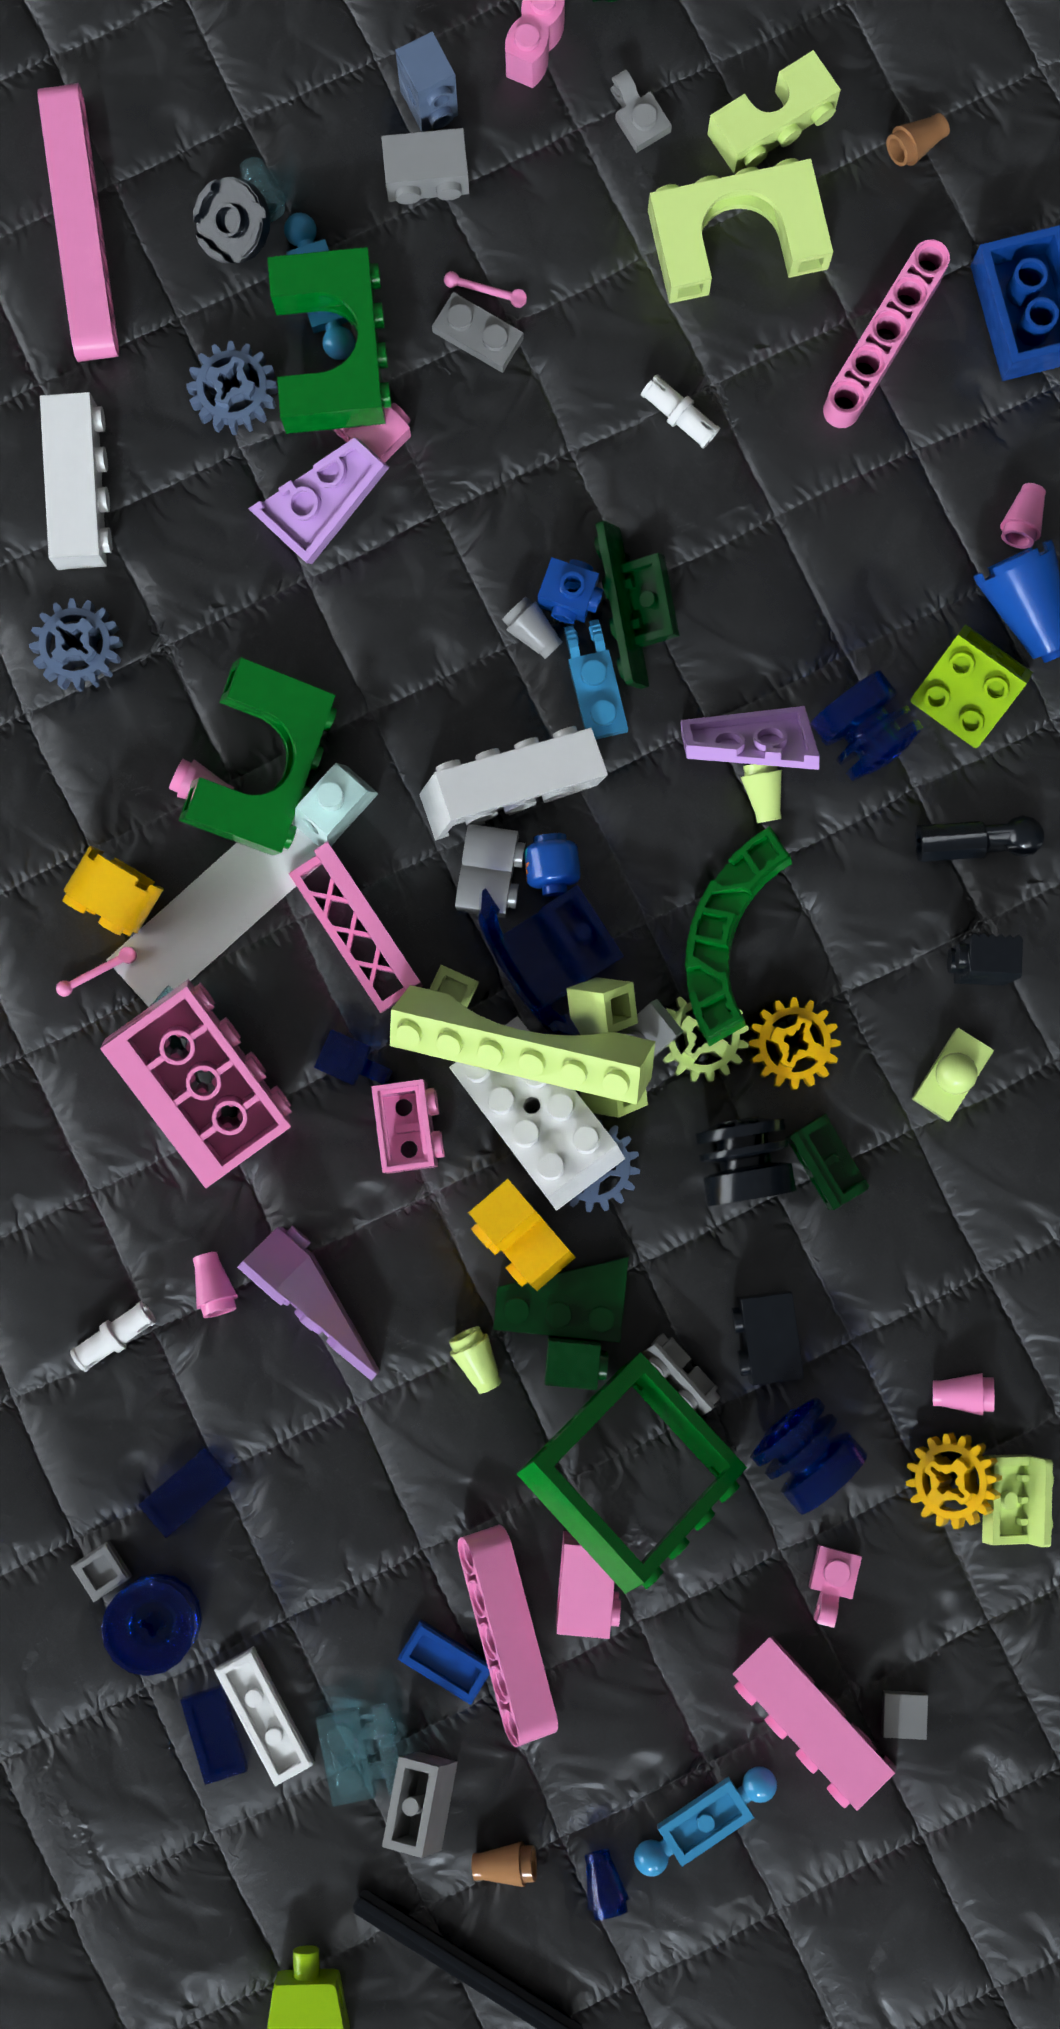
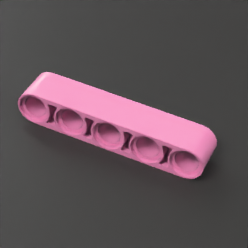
M930 239L920 242L916 246L831 385L823 407V413L826 421L832 426L847 428L857 421L938 288L950 261L949 251L942 242ZM919 262H931L936 267V270H925L920 266ZM908 295L914 299L916 304H903L898 296ZM877 330H890L895 338L892 340L883 339L878 335ZM859 363L869 364L875 373L863 374L857 369L856 365ZM839 397L848 398L854 407L851 409L840 408L834 399Z
M500 1524L458 1539L459 1558L503 1727L511 1744L514 1747H519L556 1733L558 1730V1719L513 1546L507 1531Z

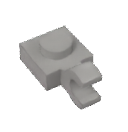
M626 69L612 77L614 85L610 90L622 107V109L616 112L615 120L636 153L671 133L672 125L651 91L640 97L636 85Z

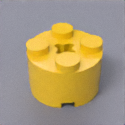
M89 846L63 889L66 894L62 901L81 913L87 911L94 915L98 914L101 916L98 923L117 935L123 933L131 936L133 932L138 933L164 889L161 886L153 885L155 881L117 858L110 861L102 856L104 851Z

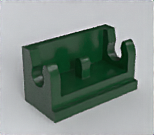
M826 1113L785 1137L828 1210L839 1208L869 1189V1184L862 1176Z

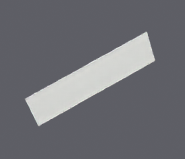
M298 828L290 848H283L282 853L274 856L236 843L147 922L138 933H135L108 957L106 961L119 956V952L123 947H131L136 951L137 958L133 963L126 964L123 962L113 968L144 1003L150 1007L186 980L192 981L292 891L296 885L288 873L316 856L314 850L319 846ZM314 870L310 871L309 873L301 877L302 880H304Z

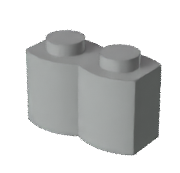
M468 824L456 894V911L506 918L508 908L516 909L519 884L512 883L514 867L522 868L526 845V843L518 842V831Z

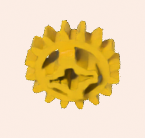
M797 997L790 999L788 1008H784L779 1000L773 1003L775 1013L772 1015L763 1009L759 1013L764 1021L763 1025L752 1024L750 1027L751 1031L758 1034L757 1039L747 1042L749 1043L748 1047L758 1051V1054L750 1059L751 1064L762 1062L765 1067L762 1069L760 1076L764 1078L771 1073L774 1074V1086L776 1087L781 1086L785 1079L789 1080L791 1090L798 1089L800 1079H803L805 1084L811 1087L815 1085L813 1074L816 1073L823 1078L827 1077L829 1072L824 1064H835L838 1061V1058L830 1053L831 1048L841 1045L840 1040L831 1039L830 1033L835 1031L838 1026L837 1024L826 1025L823 1020L829 1013L826 1009L818 1014L812 1012L814 1008V1001L809 1000L803 1008L799 1007ZM796 1016L790 1027L782 1029L772 1026L780 1018ZM812 1024L819 1032L821 1044L814 1042L810 1032ZM800 1029L798 1043L803 1045L804 1048L795 1051L788 1058L789 1044L784 1042V1038L792 1037ZM766 1042L773 1045L778 1055L776 1064L771 1060L767 1052ZM805 1058L809 1061H815L807 1070L792 1072L798 1060Z
M954 1432L943 1434L942 1441L937 1436L927 1439L929 1449L922 1446L914 1450L920 1461L907 1464V1468L915 1472V1478L905 1481L906 1486L916 1487L917 1494L910 1501L911 1503L923 1502L925 1505L921 1512L923 1518L936 1514V1526H944L949 1520H951L953 1529L964 1527L965 1520L971 1526L981 1522L978 1512L986 1516L994 1511L987 1501L996 1500L1001 1497V1493L993 1489L992 1485L1002 1480V1475L992 1474L990 1469L998 1461L996 1457L989 1459L983 1457L987 1447L984 1443L971 1447V1435H962L958 1442ZM951 1451L962 1454V1456L955 1461H951L940 1454ZM976 1470L979 1475L980 1485H977ZM955 1472L958 1476L955 1480L958 1487L953 1489L949 1485L952 1482V1477L949 1474ZM928 1475L930 1476L931 1489L929 1486ZM956 1500L961 1505L965 1504L967 1508L952 1509L946 1507V1504Z

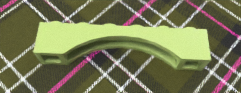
M412 985L407 988L391 1009V1047L636 1105L652 1078L655 1041L617 1032L594 1035H554L520 1030L496 1023L474 1013L460 1004L450 994Z

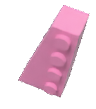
M773 1636L769 1637L733 1673L738 1680L734 1685L738 1693L751 1706L758 1702L769 1715L764 1720L782 1740L788 1735L800 1748L795 1753L798 1759L813 1774L819 1769L831 1782L827 1790L843 1808L851 1804L858 1811L896 1773L897 1767L887 1756L882 1758L876 1752L877 1748L871 1739L853 1722L851 1724L845 1718V1713L825 1691L819 1690L814 1685L815 1681Z

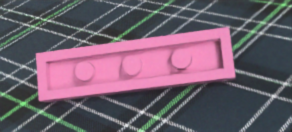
M327 841L314 850L316 856L288 874L379 1012L383 1013L396 1004L410 985L422 987L423 985ZM322 864L330 875L327 894L310 891L301 877ZM335 884L344 897L333 895ZM315 898L326 900L324 910H322ZM331 901L350 905L354 911L350 929L331 924L328 919ZM358 919L367 932L356 930ZM337 932L349 934L347 945H345ZM354 936L373 940L376 945L373 963L355 960L351 954ZM381 954L390 967L378 965ZM360 967L372 969L370 980H368ZM377 970L394 973L403 988L382 1001L374 989Z

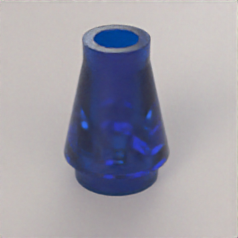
M601 1849L585 1854L588 1910L593 1911L594 1919L604 1920L627 1913L626 1901L630 1898L612 1861L610 1850Z

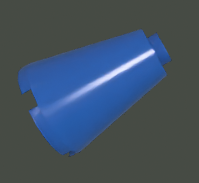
M1052 539L1042 542L1045 551L1039 552L1038 548L1032 549L1030 547L988 567L991 575L987 578H984L981 572L973 575L977 586L1032 659L1041 657L1044 663L1060 657V571Z

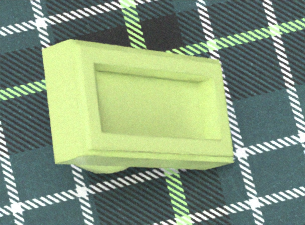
M959 1027L956 1028L915 1092L912 1100L946 1122H949L967 1093L975 1085L977 1077L994 1050Z

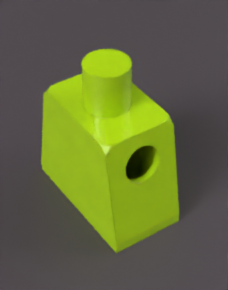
M305 1945L294 1948L293 1970L278 1971L272 1991L267 2029H350L340 1972L338 1969H320L319 1948L317 1946Z

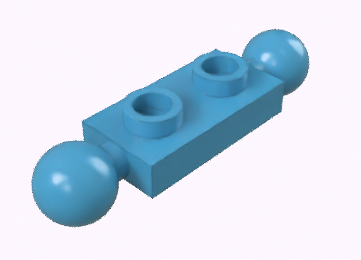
M294 213L285 222L284 234L289 243L298 247L287 251V255L329 251L325 239L313 243L317 233L316 224L305 213ZM307 312L314 334L326 330L322 340L325 353L335 360L348 358L355 348V338L352 332L341 324L349 321L332 312Z
M753 1767L746 1772L743 1777L742 1786L738 1789L729 1776L657 1824L658 1831L664 1839L661 1841L645 1840L637 1846L634 1853L636 1868L642 1874L654 1877L660 1875L666 1869L669 1857L673 1854L682 1867L754 1819L753 1812L747 1804L751 1801L764 1803L772 1799L777 1790L775 1775L765 1767Z

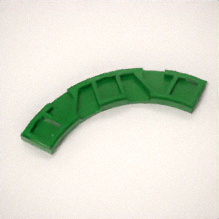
M770 826L748 840L728 859V864L720 871L715 880H711L691 922L685 959L687 987L690 1003L699 1029L709 1047L746 1026L745 1019L734 999L730 983V951L734 934L743 913L755 895L768 881L792 864L790 855Z

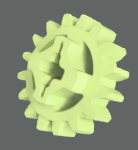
M681 996L678 997L676 1004L679 1010L677 1012L668 1008L666 1010L684 1031L682 1034L684 1035L686 1048L681 1054L674 1040L666 1047L670 1053L666 1055L663 1062L666 1064L675 1060L678 1066L674 1074L679 1076L685 1069L689 1070L691 1082H696L700 1073L705 1074L708 1083L713 1082L715 1077L714 1071L719 1070L726 1077L730 1074L727 1065L729 1061L736 1065L741 1064L743 1061L736 1054L737 1049L743 1050L748 1048L749 1043L740 1040V1035L747 1032L749 1027L744 1026L732 1033L730 1045L722 1039L710 1047L707 1043H704L692 1053L691 1050L695 1046L694 1042L697 1038L692 1031L694 1028L698 1031L700 1029L697 1020L686 1015V1013L693 1010L691 1003H687ZM712 1054L716 1058H720L719 1061L708 1065L694 1063L699 1055Z

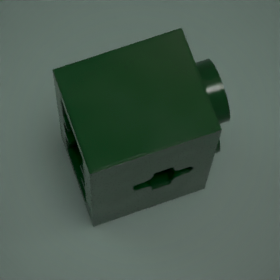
M548 1336L544 1385L597 1390L598 1380L607 1379L608 1354L607 1351L601 1350V1344L598 1340Z

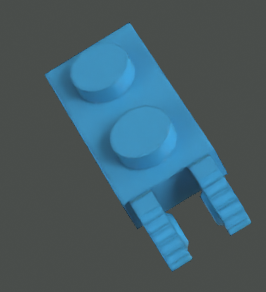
M598 619L589 621L588 627L595 653L580 656L579 638L574 626L564 627L570 655L568 664L584 729L592 728L596 740L628 732V725L609 649L606 650L604 637Z

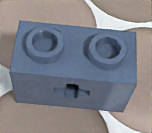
M432 31L395 49L400 92L422 132L431 128H443L454 117L458 116L456 76Z

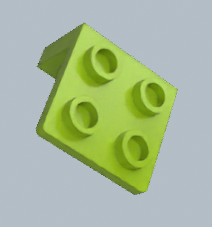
M965 624L911 697L910 701L973 748H978L1026 686L1033 672Z

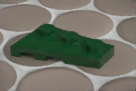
M629 1257L560 1272L538 1291L529 1283L523 1287L517 1282L498 1286L493 1330L620 1343Z

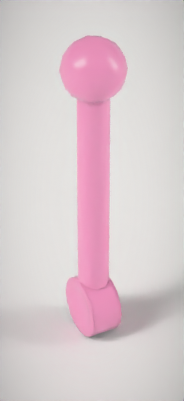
M449 271L444 276V283L449 288L460 286L510 300L511 304L516 308H521L526 304L527 295L521 289H516L513 292L460 278L454 271Z
M123 947L119 952V956L71 981H60L56 986V991L62 997L69 996L73 988L123 962L126 964L133 963L137 958V953L131 947Z

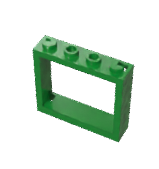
M640 1352L624 1364L529 1460L517 1473V1476L626 1594L640 1585L648 1589L661 1577L664 1571L660 1565L667 1557L670 1560L676 1558L689 1545L690 1541L686 1536L693 1528L699 1531L714 1517L716 1513L711 1508L718 1500L723 1503L738 1490L740 1484L736 1480L747 1467ZM631 1386L716 1477L642 1561L634 1555L554 1467Z

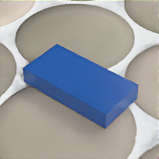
M420 1619L397 1659L470 1705L490 1674L486 1659Z

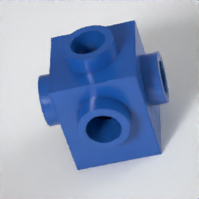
M551 557L538 593L539 607L550 611L551 616L560 622L574 624L576 620L585 623L589 611L597 612L604 589L598 587L599 573L594 572L593 567L583 561L572 559L567 563Z

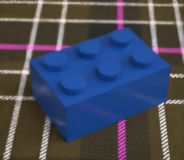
M1060 225L980 244L970 267L1002 381L1060 367Z

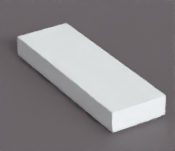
M254 1646L214 1669L275 1786L314 1765L315 1761Z

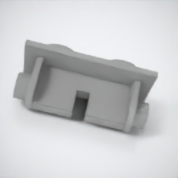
M662 1333L651 1343L652 1346L644 1350L642 1354L701 1417L715 1407L714 1404L721 1398L716 1392L718 1387L698 1366H695L687 1374L682 1368L691 1358L672 1336L667 1338Z

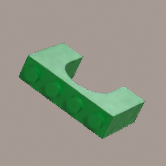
M368 247L267 257L270 296L276 316L317 311L332 312L346 318L358 331L354 350L338 367L320 373L277 377L280 418L286 434L386 424L384 408H392L390 384L389 382H382L381 369L388 368L386 342H378L377 329L385 328L383 304L382 302L375 303L374 290L381 289L379 263H371Z
M242 657L232 664L219 703L260 718L277 731L286 751L284 773L278 784L271 791L261 795L244 794L199 777L191 783L178 821L272 856L282 853L283 848L289 849L297 826L292 824L295 808L310 791V787L305 785L310 770L315 771L322 758L323 747L318 746L323 731L328 732L336 716L337 709L332 707L335 695Z

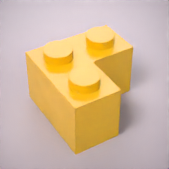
M506 1179L468 1212L476 1222L470 1229L494 1255L500 1251L506 1255L511 1261L506 1269L521 1287L529 1283L538 1291L576 1258L509 1179Z

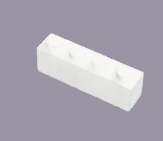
M90 392L41 395L40 411L49 559L57 570L107 567L106 553H112L113 544L110 528L105 527L104 513L110 512V497L108 488L102 487V472L108 471L106 449L104 446L100 447L99 432H105L106 429L103 407L96 405Z

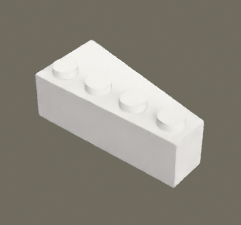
M571 726L555 732L553 739L539 742L538 737L528 738L516 743L514 750L500 753L499 748H494L479 753L475 756L476 760L461 764L460 760L456 759L438 765L436 767L437 772H434L419 794L435 841L448 837V831L457 824L465 822L466 825H483L485 821L496 817L499 810L504 809L505 814L510 816L534 806L537 803L535 799L542 796L543 802L548 803L597 786L608 773L592 728L577 731L576 726Z

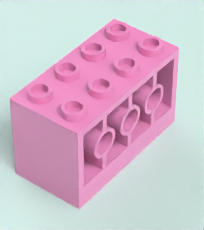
M188 979L105 1038L100 1049L205 1188H208L291 1127L289 1114L292 1113L290 1108L292 1105L277 1085L270 1089L264 1081L267 1078L266 1070L255 1054L251 1051L245 1055L238 1044L241 1043V1036L229 1019L225 1017L220 1021L214 1014L212 1009L215 1008V1001L203 984L200 982L194 987ZM170 1036L186 1037L188 1039L186 1041V1049L171 1048L169 1046L171 1042ZM202 1070L213 1073L212 1082L209 1084L204 1082L198 1083L196 1081L197 1071ZM226 1105L238 1107L237 1116L233 1118L222 1116V1107Z

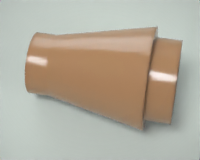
M936 113L925 119L896 126L886 141L891 159L898 166L915 165L940 140L949 135L948 121L941 113Z
M520 1841L489 1851L473 1853L471 1866L474 1881L484 1880L525 1887L526 1883L536 1882L537 1857L534 1845H524V1842Z

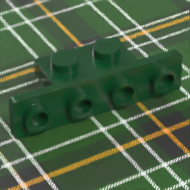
M601 521L596 523L598 536L595 537V548L599 558L603 561L605 576L602 579V586L611 604L613 616L610 618V629L613 637L618 642L620 657L617 659V667L621 678L627 685L643 689L649 687L642 647L680 636L664 555L655 553L626 563L620 528L609 522Z

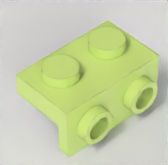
M1026 1454L984 1455L985 1459L996 1457L998 1462L990 1467L991 1473L1002 1475V1480L992 1485L993 1489L1001 1493V1497L996 1500L987 1501L994 1511L986 1516L983 1515L982 1543L989 1545L1030 1544L1038 1547H1050L1053 1528L1052 1487L1054 1476L1052 1460Z

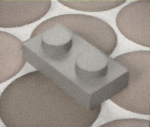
M454 292L432 325L433 333L502 373L524 339L522 331Z

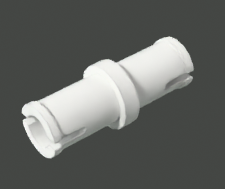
M656 374L641 392L643 398H646L668 417L667 423L672 427L679 426L700 444V447L703 449L720 430L718 425H715L693 406V399L689 396L685 398L681 396L659 374Z
M139 1301L133 1308L113 1322L107 1320L99 1326L100 1331L70 1350L71 1357L81 1370L87 1372L92 1366L112 1352L120 1353L124 1350L129 1340L149 1326H153L156 1323V1319L148 1306Z

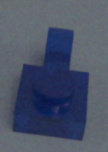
M332 1029L314 1068L353 1086L359 1074L383 1085L388 1083L393 1072L389 1068L367 1059L371 1050L370 1046Z

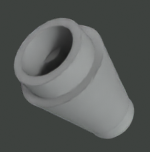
M526 596L502 619L508 626L506 631L540 654L544 659L563 642L558 637V634L538 603L535 601L532 604Z

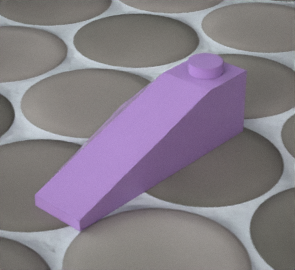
M293 1226L288 1231L284 1227H277L237 1268L280 1306L282 1304L286 1306L292 1304L296 1308L294 1311L295 1315L303 1325L318 1335L323 1332L328 1337L326 1342L330 1347L372 1381L380 1370L314 1254L307 1249L311 1242Z

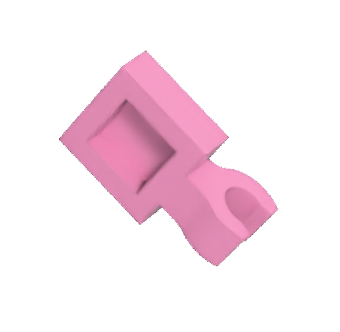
M818 1544L808 1584L810 1589L820 1591L813 1619L818 1624L834 1628L838 1615L839 1597L853 1599L862 1556Z

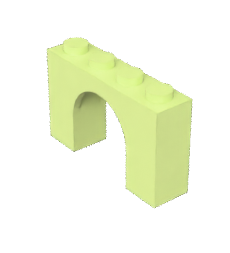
M789 158L777 163L773 167L764 169L747 167L738 171L735 175L722 178L714 175L706 176L694 184L680 187L676 184H668L658 188L649 195L648 215L669 304L709 295L712 276L702 232L711 219L731 209L752 210L764 216L773 225L779 237L788 278L828 270L833 248L811 158L801 161L796 158Z

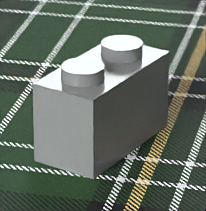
M463 128L381 136L388 202L397 201L400 204H413L420 199L438 197L441 200H454L461 195L469 194Z
M414 1752L398 1757L382 1847L420 1858L442 1851L457 1761L422 1752Z

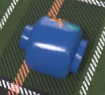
M549 833L533 837V843L525 848L524 859L527 884L533 888L542 889V896L551 897L568 894L567 887L579 881L581 873L578 846L575 842L567 840L566 834Z

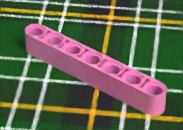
M79 83L40 88L37 90L74 355L78 363L119 357L116 321L82 89Z

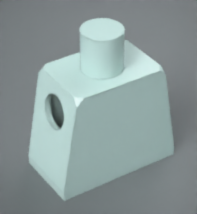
M335 763L296 806L294 825L317 846L320 847L327 841L332 846L378 793L348 766Z

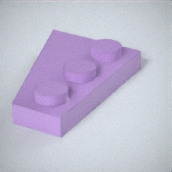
M354 437L315 463L313 469L295 481H288L278 488L279 491L263 502H257L248 509L302 560L313 564L389 469V466L361 440Z
M805 706L681 720V736L687 759L819 770L820 756Z

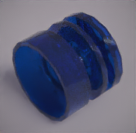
M882 670L872 673L851 687L822 710L810 723V726L825 746L833 745L842 739H845L849 744L836 759L840 765L858 756L860 760L846 772L852 781L877 772L891 763L909 748L914 738L925 728L919 719L900 728L898 724L912 711L909 706H903L891 713L885 708L898 692Z
M816 1397L805 1402L800 1407L790 1410L776 1421L764 1434V1438L750 1456L757 1466H762L772 1460L764 1473L768 1479L772 1480L787 1472L790 1473L780 1492L801 1515L817 1508L841 1489L861 1468L868 1455L849 1432L841 1433L830 1440L827 1438L834 1428L837 1419L833 1414H828L817 1420L824 1412L826 1406Z
M162 1573L141 1576L118 1592L106 1608L101 1627L104 1647L112 1660L129 1673L143 1676L165 1673L181 1662L199 1637L203 1620L200 1601L192 1588L176 1576ZM154 1610L158 1611V1618L165 1619L166 1621L158 1631H153V1624L146 1623L145 1621Z

